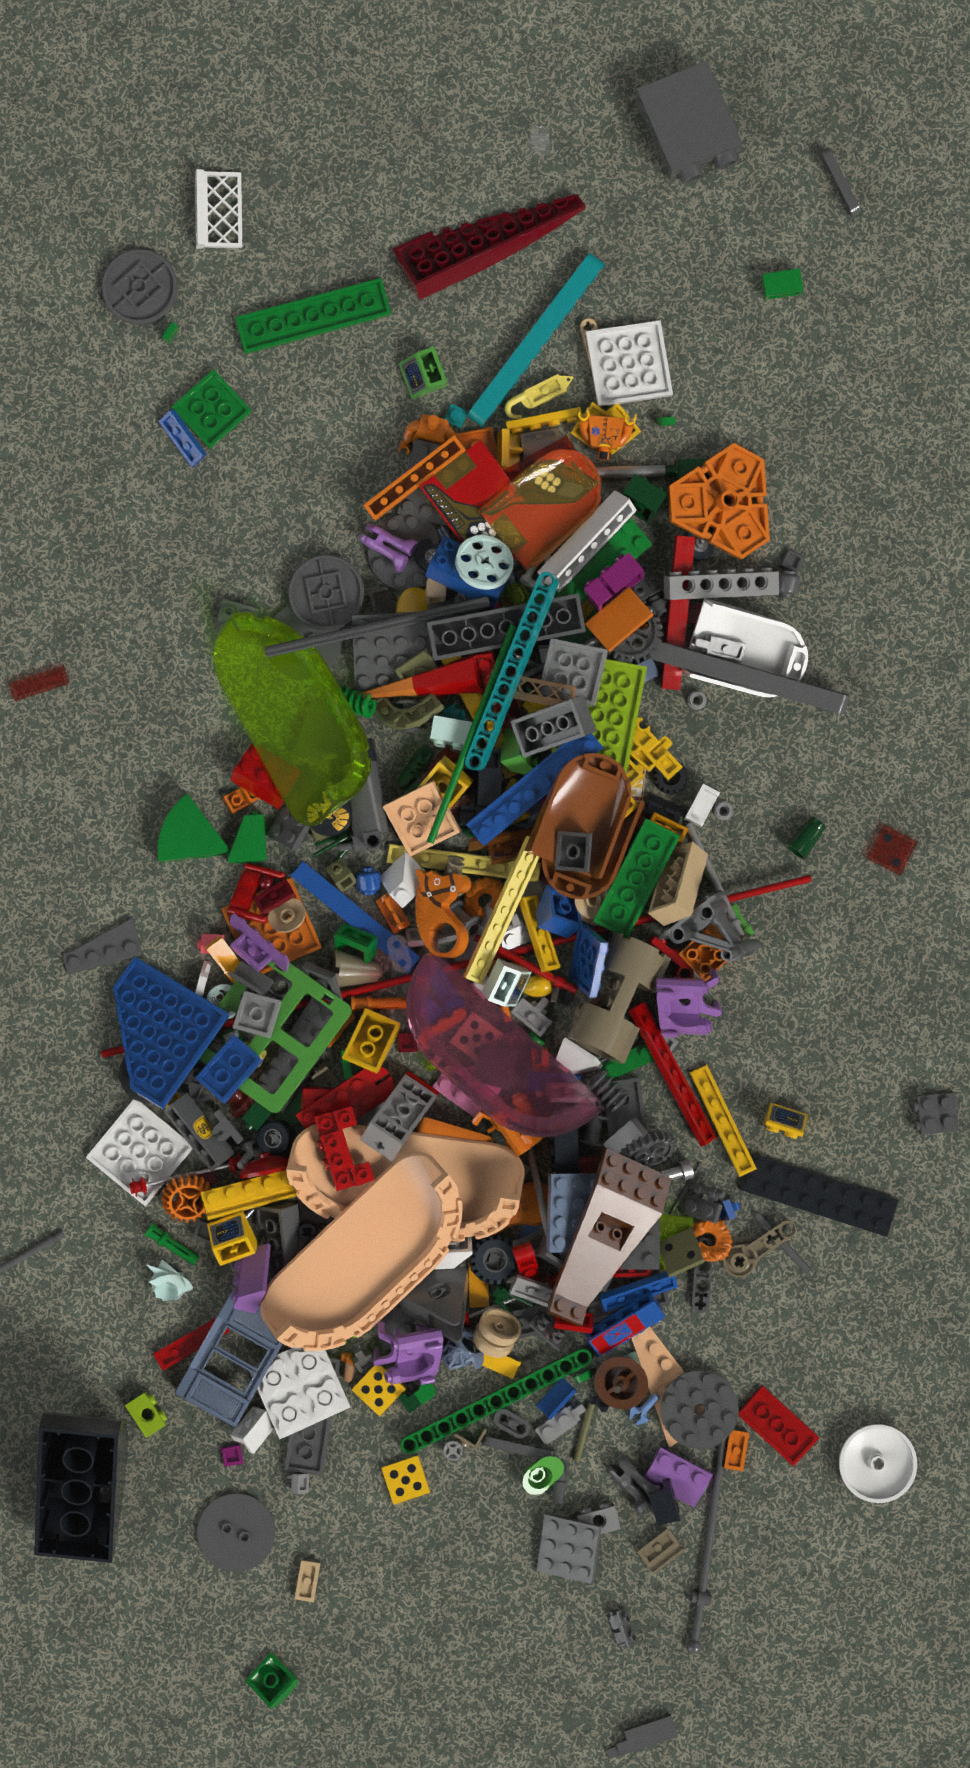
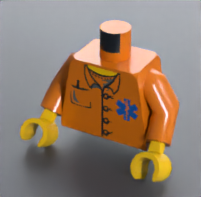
M580 408L578 409L580 433L585 442L590 444L591 448L598 449V460H609L610 450H617L618 447L624 446L632 434L633 426L637 419L636 413L634 418L628 417L629 411L626 412L625 418L590 415L589 408H587L585 414H581Z

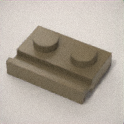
M667 1527L638 1549L637 1553L653 1574H656L685 1550Z

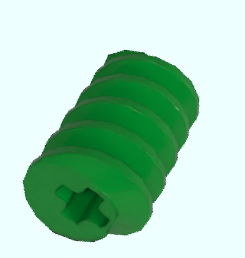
M340 686L333 703L334 707L339 710L364 716L368 719L372 717L377 706L372 694L359 693V690L353 691L352 688L346 689L345 686Z

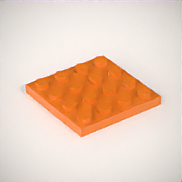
M292 878L287 879L296 895L294 899L299 900L303 904ZM262 890V891L256 893L255 896L259 895L260 893L264 892L265 890ZM253 900L250 910L248 912L262 915L261 911L259 910L258 906ZM228 905L224 908H221V910L228 923L234 939L236 940L241 936V934L230 925L231 915L227 914V909L230 906ZM307 912L303 923L297 929L286 933L278 932L271 927L268 920L269 913L264 915L267 917L265 924L243 918L252 929L254 928L260 933L262 938L270 941L277 951L284 953L288 957L289 963L322 949ZM266 965L260 973L265 974L274 969Z

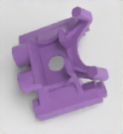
M715 968L710 969L711 978L707 981L700 979V977H696V979L677 978V976L673 978L658 977L656 985L659 1025L663 1037H678V1034L707 1035L708 1032L712 1031V1021H708V1018H700V1013L715 1017L722 1014L718 1001L713 1002L712 1006L706 1005L703 1001L704 993L708 994L709 989L719 982V976ZM689 998L691 1002L689 1004H682L679 999Z
M378 1322V1337L390 1343L392 1351L389 1355L380 1357V1350L374 1349L373 1364L381 1366L395 1362V1367L389 1368L384 1372L386 1383L394 1385L414 1380H420V1385L435 1383L434 1377L438 1372L443 1350L441 1329L439 1327L430 1329L425 1325L417 1323L415 1332L401 1334L397 1327L394 1328V1333L391 1335L385 1332V1322Z

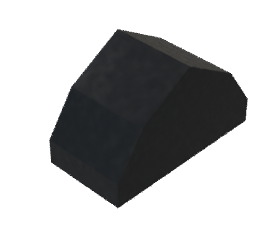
M54 1412L42 1414L38 1435L34 1555L112 1563L122 1508L129 1444L126 1420Z

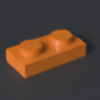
M733 1430L729 1435L724 1461L725 1469L743 1471L749 1432Z

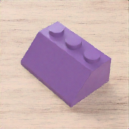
M270 1244L258 1246L255 1254L235 1261L234 1269H237V1273H235L233 1278L235 1289H233L231 1300L234 1301L233 1309L256 1314L266 1293Z
M659 1446L644 1477L652 1484L662 1487L663 1480L670 1478L676 1498L695 1507L713 1474Z

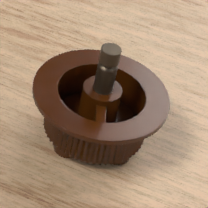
M624 1356L612 1357L604 1361L596 1371L594 1379L595 1389L598 1396L607 1405L616 1409H630L637 1406L646 1396L648 1378L642 1366L635 1360Z

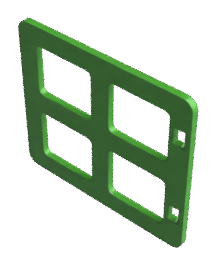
M271 961L267 965L291 981L292 987L281 1001L282 1004L271 1039L256 1035L248 1047L260 1056L271 1041H275L296 1056L298 1063L275 1094H270L250 1078H247L239 1089L270 1112L277 1113L283 1108L351 1015L352 1010L346 1002L291 963H289L288 970L282 972ZM235 981L217 1007L229 1014L231 1012L237 1014L243 993L248 988ZM305 994H309L333 1012L332 1017L309 1047L302 1045L281 1028ZM324 994L334 1000L330 1005L321 1000ZM207 1048L199 1060L207 1065L216 1054Z

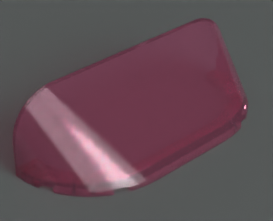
M432 953L423 956L413 972L410 987H408L406 1012L410 1031L418 1043L419 1050L428 1061L493 1120L505 1128L523 1133V1135L550 1137L568 1133L585 1125L605 1109L602 1102L584 1083L494 1002L488 1001L473 983L463 977V974L448 962Z

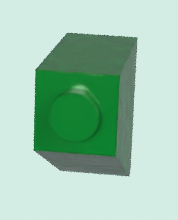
M260 811L249 812V815H244L228 857L229 864L267 861L265 816L260 814Z

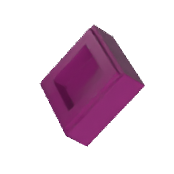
M241 1444L221 1447L224 1467L244 1464Z

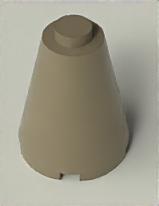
M333 950L331 953L330 972L336 974L339 987L377 982L378 978L382 977V967H379L378 962L371 960L366 964L364 963V958L340 950Z

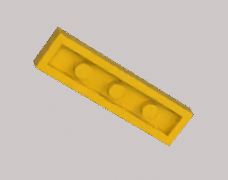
M581 407L507 421L506 429H510L512 434H519L523 432V429L530 428V431L541 429L543 425L549 424V427L558 426L563 421L575 423L579 421V408L582 414Z
M538 896L523 897L520 899L519 905L541 972L556 970L560 968V964L550 933L538 928L536 910L540 903Z

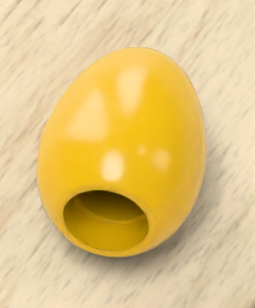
M539 975L529 977L523 993L532 997H544L553 991V983Z

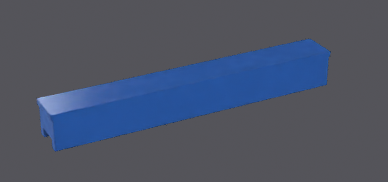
M302 862L294 873L290 875L349 925L377 936V947L408 973L411 972V969L420 960V957L305 862Z

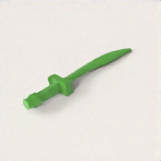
M704 869L703 875L706 877V879H707V880L709 881V883L712 885V882H711V880H710V878H709V876H708L706 870ZM734 904L732 909L737 919L742 923L743 932L748 937L752 936L755 933L752 926L740 914L738 905Z

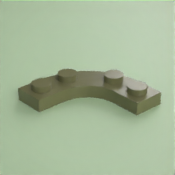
M433 693L417 705L407 709L396 708L386 697H378L375 699L377 706L374 715L385 726L402 730L421 726L443 710L444 707Z

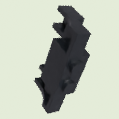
M493 749L486 767L483 770L475 771V806L461 805L459 807V826L468 827L466 825L503 794L501 793V785H504L505 776L502 774V763L500 762L502 749ZM475 757L472 763L474 767L479 765V758ZM464 764L463 769L471 770Z

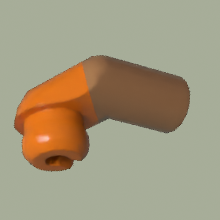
M343 1352L340 1358L341 1362L346 1363L342 1378L346 1382L352 1381L354 1373V1363L351 1359L354 1356L350 1352Z

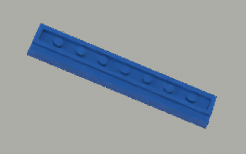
M592 733L564 743L466 825L482 845L485 846L549 793L558 773L567 762L583 754L598 753L603 749V746Z

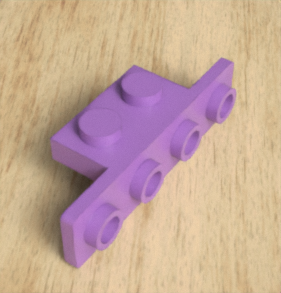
M233 913L230 925L241 936L231 944L230 948L257 972L271 961L286 972L289 968L288 957L284 953L277 951L270 941L262 938L260 933L256 929H252L242 917H238Z

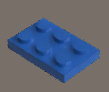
M233 1035L196 1076V1079L225 1104L263 1062V1059L236 1035Z

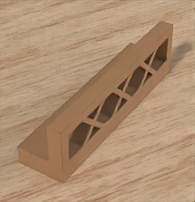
M522 676V682L517 687L521 692L516 691L513 699L553 706L566 701L562 700L558 694L563 689H570L569 700L573 699L576 687ZM526 682H531L535 688L530 693H525L521 687ZM545 685L550 686L553 691L547 697L543 696L540 692V689ZM503 686L501 688V693L505 695L507 694L508 689H504Z

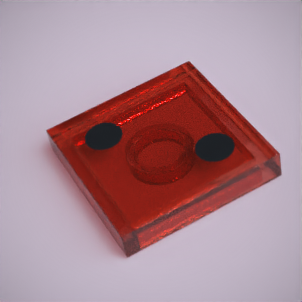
M883 825L866 859L901 876L918 842Z

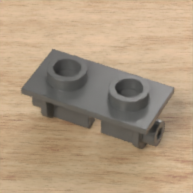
M624 1607L618 1611H610L608 1618L612 1629H620L619 1632L614 1633L618 1647L621 1650L632 1648L636 1645V1634L631 1630L629 1613L625 1611Z

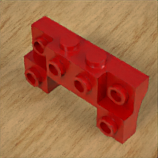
M352 1106L313 1116L320 1140H317L320 1152L324 1151L326 1158L323 1159L325 1169L330 1170L335 1190L340 1191L374 1181L369 1161L356 1165L353 1164L343 1129L357 1125Z

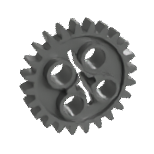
M652 611L654 616L644 623L649 625L646 630L638 628L635 633H632L631 636L627 637L608 654L612 655L615 653V660L621 657V662L628 659L630 664L633 659L639 663V658L641 657L647 661V654L653 656L652 649L659 650L656 644H662L661 639L658 637L663 636V632L658 631L663 627L662 624H658L660 618L655 617V611ZM637 641L643 643L639 648L633 647V644Z
M654 1131L651 1135L647 1133L645 1137L639 1136L638 1140H632V1143L626 1144L627 1148L621 1149L619 1154L654 1169L655 1165H661L662 1161H667V1157L672 1156V1152L676 1151L677 1142L672 1133H668V1131L664 1133L660 1131L657 1134Z

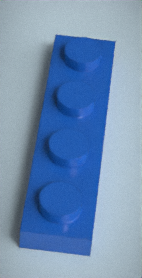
M666 1271L599 1294L604 1311L608 1312L628 1305L649 1291L653 1295H657L677 1288L678 1285L675 1276L670 1278Z

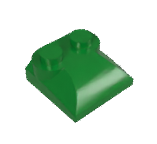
M273 1652L245 1680L271 1709L280 1705L296 1688L299 1681L297 1676Z

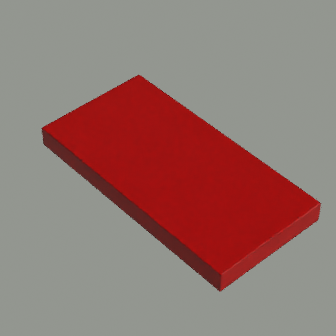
M763 1385L739 1410L738 1416L793 1467L819 1439L812 1430Z

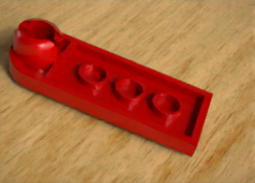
M382 1066L378 1074L363 1068L295 1113V1115L306 1129L315 1125L313 1116L351 1105L357 1120L388 1099L394 1090L393 1078ZM386 1076L385 1080L377 1085L375 1084V1082Z

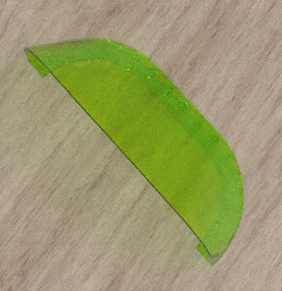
M232 613L218 633L214 644V666L218 680L290 813L299 823L305 826H317L355 797L366 784L372 759L368 756L370 745L367 736L330 668L315 647L272 657L266 656V646L304 638L303 635L285 623L268 616L259 618L254 617V613Z

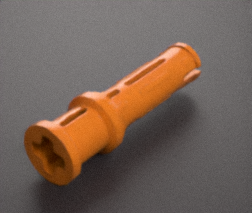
M351 996V1013L364 1011L365 1008L372 1011L379 1009H409V996L372 998L370 996L355 998Z

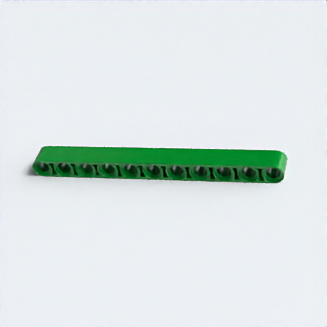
M586 1348L577 1349L406 1435L401 1440L400 1446L402 1451L406 1454H412L587 1366L592 1359L591 1353ZM580 1352L588 1354L586 1362L578 1361L577 1356ZM569 1361L571 1368L568 1371L561 1370V1362ZM547 1369L552 1370L554 1373L553 1378L549 1380L543 1377V1372ZM527 1379H535L536 1386L534 1388L526 1387L525 1382ZM509 1388H518L519 1394L516 1397L509 1396ZM495 1395L502 1399L501 1404L498 1406L492 1405L490 1401ZM477 1404H481L484 1407V1412L480 1415L473 1411L474 1406ZM459 1413H464L467 1416V1420L464 1423H459L456 1420V1416ZM447 1422L450 1428L448 1431L442 1432L438 1427L439 1424ZM423 1431H430L432 1438L428 1441L423 1440L421 1437ZM407 1439L414 1441L415 1446L413 1449L405 1448L404 1442Z

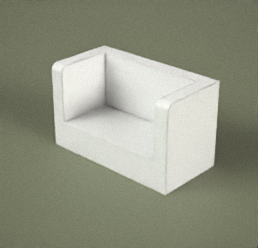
M703 784L684 819L702 828L720 792Z

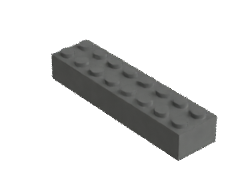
M579 593L553 597L536 641L586 632ZM545 599L537 600L538 604H542ZM528 602L427 621L426 627L433 660L501 648L510 624L518 629ZM536 612L530 616L532 623L537 620ZM529 631L524 632V641L530 638Z

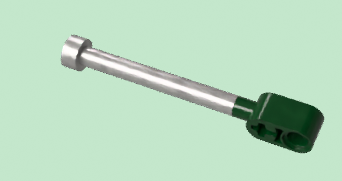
M708 459L675 460L674 465L593 467L597 478L633 477L634 474L644 477L675 476V481H677L696 467L703 466V463ZM562 465V478L566 481L572 482V479H580V477L588 478L578 471ZM706 472L704 475L707 479H709L710 477Z

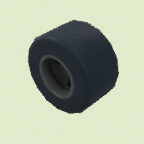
M273 1120L262 1125L257 1135V1141L264 1152H270V1155H280L292 1148L295 1141V1132L288 1122Z

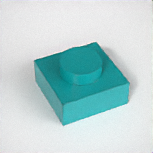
M451 404L444 419L448 420L449 425L461 429L469 411Z

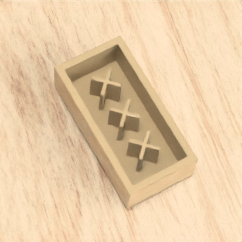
M693 841L673 850L656 883L648 914L663 926L689 917L693 913L708 856Z

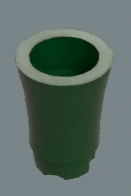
M811 817L785 843L786 848L800 859L806 861L814 845L822 836L825 825L815 817Z

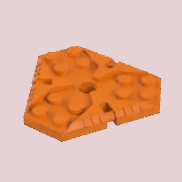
M732 443L705 461L703 466L696 467L667 487L670 522L700 539H707L709 544L714 545L731 556L741 560L770 541L767 504H764L763 497L767 496L764 459L736 443ZM706 472L710 477L709 479H707L704 475ZM724 496L729 499V505L725 504ZM752 498H756V504H752ZM709 527L713 528L712 533L708 532Z

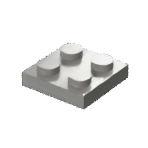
M244 991L233 1028L271 1039L282 1002Z

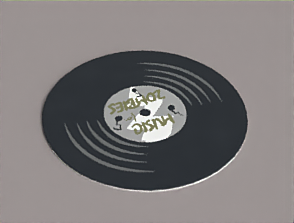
M425 539L416 547L414 559L422 571L427 572L429 563L438 549L441 540L434 544L430 539Z

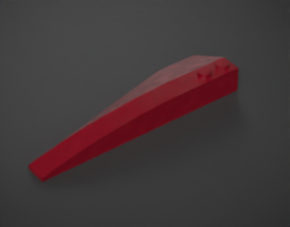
M578 194L555 199L550 204H536L537 207L526 210L524 207L517 209L518 212L509 214L505 212L478 219L477 223L474 224L463 223L460 228L451 231L450 227L442 229L443 233L436 236L433 235V232L425 233L392 250L412 290L418 299L421 300L485 270L522 250L583 211L586 205Z

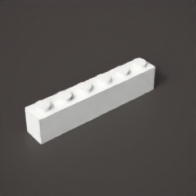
M614 490L542 566L538 574L550 572L556 575L559 580L556 591L560 592L637 511L631 500ZM550 576L547 577L544 583L549 586L552 583V578Z

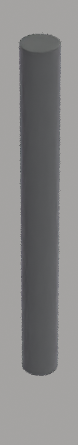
M759 1212L754 1216L755 1220L766 1231L773 1228ZM778 1232L775 1236L772 1237L774 1240L777 1237H780V1240L783 1239V1237ZM786 1241L779 1245L805 1274L811 1270Z

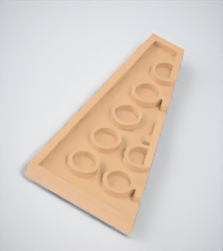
M648 1327L642 1333L632 1337V1341L640 1364L646 1372L650 1394L652 1396L655 1393L659 1396V1400L654 1405L670 1448L677 1441L668 1433L663 1424L661 1400L668 1385L685 1372L654 1331ZM697 1404L694 1407V1412L698 1415L703 1414L705 1406Z

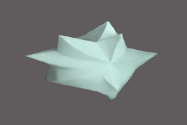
M162 1260L159 1267L147 1265L154 1273L149 1283L152 1284L156 1298H160L163 1301H176L184 1292L193 1289L191 1283L183 1277V1272L175 1271L165 1261Z

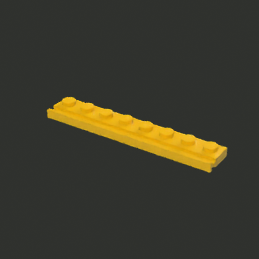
M287 1170L204 1191L200 1195L207 1220H212L297 1197V1190L293 1185H290Z

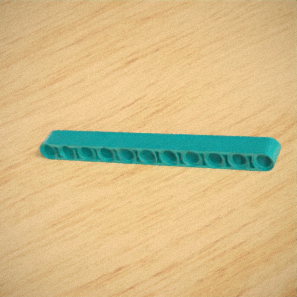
M592 253L586 256L467 414L468 418L482 428L485 426V421L491 418L498 404L503 402L508 395V391L513 389L519 381L520 375L524 374L528 369L532 359L538 356L542 346L547 344L553 336L554 330L558 329L562 324L566 314L569 315L575 307L576 301L581 299L587 291L588 285L594 282L600 269L603 270L606 265L603 261Z
M550 572L541 573L536 581L466 756L465 764L471 770L480 771L487 765L557 590L559 580L556 575ZM550 576L552 583L549 586H545L544 581ZM543 594L545 600L539 605L537 598ZM536 612L537 620L532 623L530 616ZM525 631H529L530 638L524 641L523 634ZM522 649L523 655L517 659L516 651ZM511 667H514L516 670L515 675L510 677L508 671ZM504 685H507L508 692L507 694L503 695L501 693V688ZM500 703L501 710L498 713H496L494 711L495 704ZM489 721L494 723V728L491 731L487 729ZM482 739H485L487 742V745L484 749H481L480 747V741ZM475 757H478L479 765L474 767L472 761Z

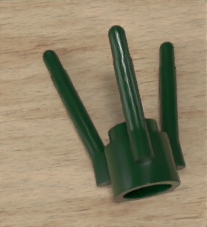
M344 831L318 843L316 842L314 845L319 846L333 840L335 841L315 852L313 856L316 857L334 846H338V844L353 842V839L347 831ZM350 850L342 851L332 862L342 858Z
M499 1284L492 1294L496 1298L494 1302L512 1315L514 1314L502 1302H507L510 1296L530 1307L533 1306L526 1299L510 1294V1287L506 1284Z

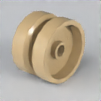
M500 1308L487 1309L483 1312L479 1323L473 1331V1343L477 1349L490 1357H506L520 1336L521 1325L517 1318L506 1310Z

